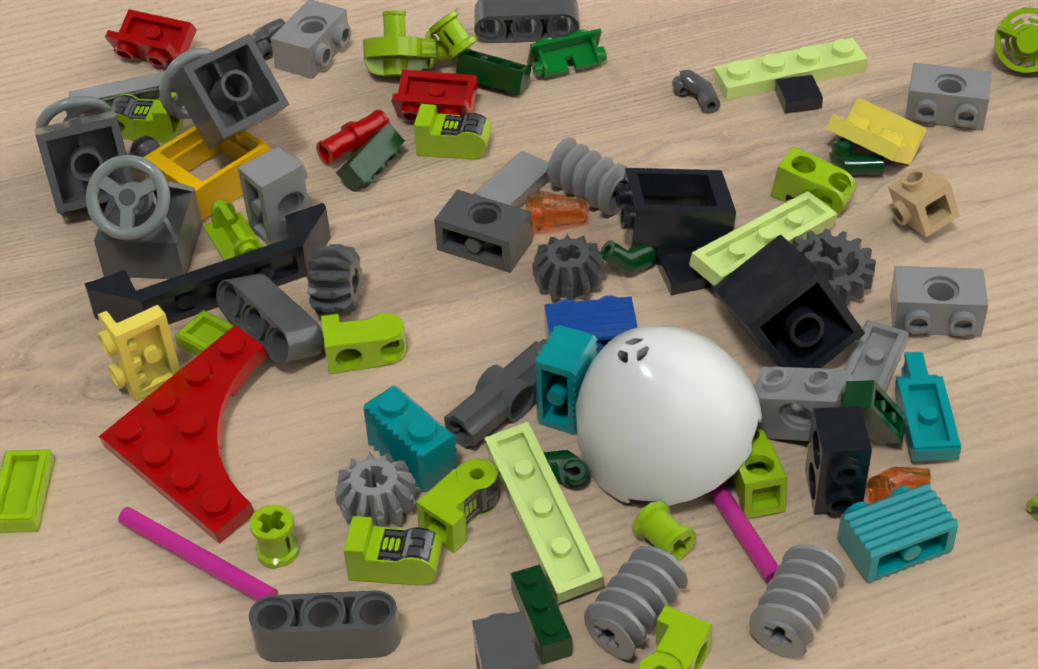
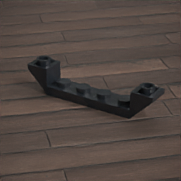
M320 203L285 215L288 238L139 290H135L126 270L84 283L95 319L99 320L98 314L107 311L113 320L119 323L158 305L166 314L169 325L198 315L203 310L209 311L218 308L216 293L217 287L222 280L264 274L277 286L306 277L309 273L308 263L311 260V254L314 249L326 246L331 238L326 206L324 203Z

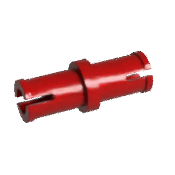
M379 109L357 122L349 121L342 125L341 131L323 141L317 142L316 150L320 159L326 164H332L335 160L349 152H356L378 129L390 123L389 118Z

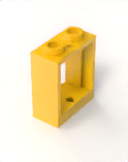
M193 126L143 158L154 163L161 170L167 181L195 188L200 216L203 221L211 216V207L215 201L225 200L232 202L243 195L238 167L270 151V148L263 139L256 138L245 131L209 150L196 126ZM221 151L235 160L204 181L189 173L190 170Z

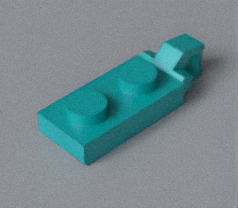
M904 352V366L901 367L902 376H896L895 393L899 408L906 415L905 434L912 462L959 459L961 443L943 376H938L937 374L928 375L923 352Z

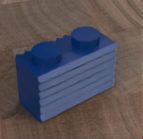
M608 295L597 300L573 301L564 299L557 303L544 304L546 338H550V332H553V327L557 325L581 330L594 335L598 339L596 342V351L598 353L617 335L637 328L632 296L618 298Z

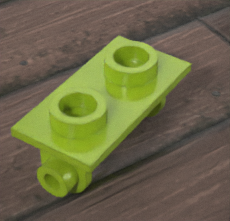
M217 200L212 204V222L203 225V228L223 260L263 247L242 213H236L235 207L231 202Z

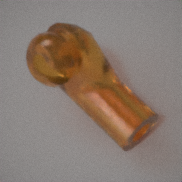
M891 467L876 474L868 480L866 489H869V503L887 498L893 490L902 486H908L912 489L926 483L931 484L930 469Z

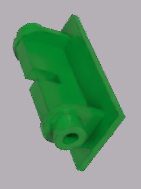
M601 28L590 31L583 29L575 31L569 36L555 39L550 37L540 39L536 43L530 44L527 65L532 66L535 77L541 76L543 79L569 73L567 60H572L575 71L600 66L601 62L607 59L605 48L603 46L598 47L602 30Z

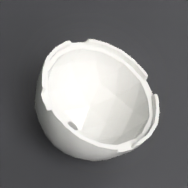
M667 325L633 328L617 335L608 342L591 362L581 384L576 402L578 444L583 460L590 471V476L606 493L626 503H630L631 499L655 502L662 500L668 506L693 500L716 489L734 475L750 456L753 450L752 439L758 422L762 420L759 397L740 364L711 339L690 330Z

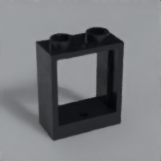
M625 168L623 183H617L615 194L616 207L621 208V229L628 231L631 246L649 245L653 247L702 248L734 230L736 209L722 170Z

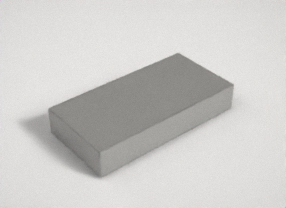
M521 151L474 194L519 208L549 180L547 176L549 162Z

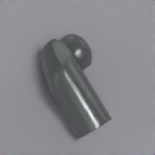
M281 18L257 28L251 35L263 58L272 51L271 37L285 24Z
M682 70L679 76L673 78L672 86L676 92L678 91L679 95L684 96L692 90L696 94L705 113H714L719 109L720 101L709 81L692 70Z

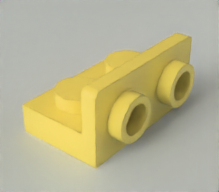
M862 98L856 99L851 112L848 113L846 118L832 114L826 127L827 130L885 158L908 165L911 164L926 133L925 127Z
M158 305L119 323H116L107 311L98 314L103 331L97 333V338L107 357H111L112 363L107 365L108 373L117 389L125 387L135 402L150 395L180 370L166 314Z

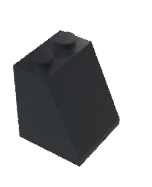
M781 234L712 287L734 319L775 367L822 368L866 334L823 272Z

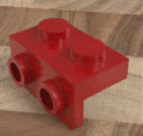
M128 9L119 32L107 30L105 38L114 48V53L124 59L134 60L136 57L145 59L155 66L166 67L180 54L189 50L197 29L191 22Z
M402 69L398 93L392 94L391 102L397 117L410 122H415L421 104L436 105L438 114L464 116L474 111L478 79L476 75Z

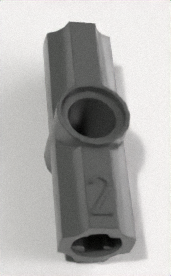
M545 339L540 342L535 341L504 368L498 364L487 368L479 378L475 392L444 417L445 428L456 436L454 440L465 449L468 446L474 447L505 419L518 421L529 411L536 394L534 357L538 356V351L542 350V345L546 344Z

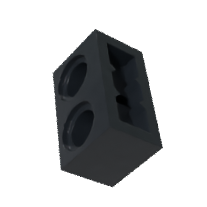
M862 406L813 408L805 474L814 515H841L851 505L857 502H864L872 447Z

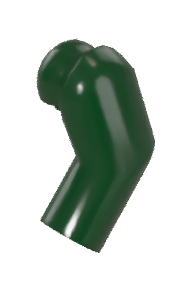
M837 138L832 141V152L829 153L831 162L839 168L844 169L851 175L884 174L883 156H858L852 152V141L846 138Z
M610 240L603 245L600 254H602L604 261L627 275H633L654 263L656 248L649 245L630 246V249L627 250Z
M569 450L543 452L557 481L569 488H580L588 482L590 471L586 463Z

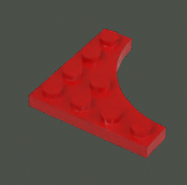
M234 325L99 435L102 444L107 450L219 544L254 513L251 502L232 483L222 461V435L225 423L223 413L229 398L235 397L248 376L268 357L264 345L237 325Z

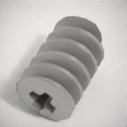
M567 137L556 146L549 160L547 176L551 184L562 188L566 193L575 195L579 200L587 201L590 206L599 208L605 214L613 215L621 210V208L616 207L615 194L617 183H623L626 166L620 163L614 165L613 159L609 157L602 158L601 153L595 150L589 151L588 146L584 144L577 145L576 140Z
M803 544L790 547L784 554L782 563L776 568L774 577L766 587V592L760 597L758 607L750 615L749 626L756 640L769 652L787 658L802 657L807 652L805 645L812 642L815 638V629L821 626L823 614L830 609L831 599L837 595L839 584L846 578L844 564L834 554L824 548Z
M641 546L631 553L629 560L622 564L617 575L613 576L609 580L607 587L600 591L595 602L587 607L584 619L590 635L598 645L611 655L624 660L631 659L636 651L634 645L637 646L644 643L647 637L646 631L654 630L657 617H659L664 606L674 603L680 594L679 589L686 588L688 584L687 573L673 555L653 546Z

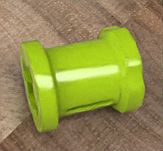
M456 10L451 11L429 28L431 34H437L449 51L447 56L450 60L457 57L458 54L468 49L477 41L476 37L470 36L459 22Z
M662 500L649 503L637 514L632 525L633 533L640 539L646 538L656 548L668 552L680 561L693 548L697 538L696 532L689 526H681L669 514V506Z
M274 504L261 507L253 513L250 519L251 533L258 540L256 544L258 560L265 567L272 569L290 565L299 554L297 539L291 533L294 529V518L291 511L285 506Z

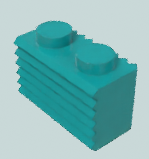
M562 325L554 326L553 332H550V338L546 339V344L542 345V350L538 351L537 357H534L537 421L540 425L571 435L577 433L576 402L579 390L591 362L598 353L596 351L598 339L594 335Z
M393 385L364 404L363 411L368 445L374 446V451H379L380 456H384L389 452L394 462L404 460L409 468V473H412V477L415 479L416 487H420V492H428L453 469L458 467V460H456L458 455L455 453L457 451L455 447L457 443L454 441L456 436L399 387Z
M929 483L912 489L908 486H902L893 490L885 499L871 504L862 501L851 505L841 514L837 539L868 583H872L875 579L880 580L883 576L888 577L893 572L897 574L901 569L906 570L909 566L915 567L918 563L923 564L927 559L931 561L935 556L940 557L944 553L949 554L954 547L958 522L957 519L952 517V513L947 511L946 504H942L941 498L937 497L935 490L931 489Z

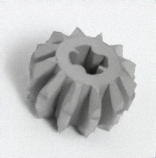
M369 451L366 460L359 461L351 458L349 469L339 471L335 498L336 504L342 510V515L346 519L347 524L351 523L353 516L372 517L373 525L385 527L389 522L401 526L403 515L413 513L414 498L417 492L416 482L412 477V473H409V468L404 460L394 462L389 452L380 459L375 458Z

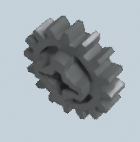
M824 229L823 235L819 236L812 230L807 231L806 240L798 236L794 237L793 246L823 272L845 305H849L851 295L862 299L865 289L872 288L876 260L871 259V248H861L862 240L860 238L849 241L846 239L847 232L842 231L838 236H832L829 229Z

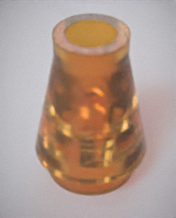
M538 190L537 194H528L526 200V210L531 211L532 227H536L538 231L575 223H585L587 220L586 199H577Z

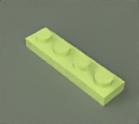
M852 37L714 66L713 79L725 99L731 100L775 90L776 79L813 75L815 81L863 72L867 70L868 58Z
M807 191L692 252L689 265L715 286L778 235L781 234L793 245V238L796 236L806 240L807 231L812 230L818 235L824 229L833 227L838 213Z
M529 422L484 437L486 450L492 463L496 466L498 476L557 603L604 586L602 572Z

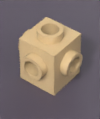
M922 165L915 170L907 172L901 179L888 186L893 201L890 209L895 219L901 225L907 224L925 237H928L960 216L953 190L948 180L943 175H936Z

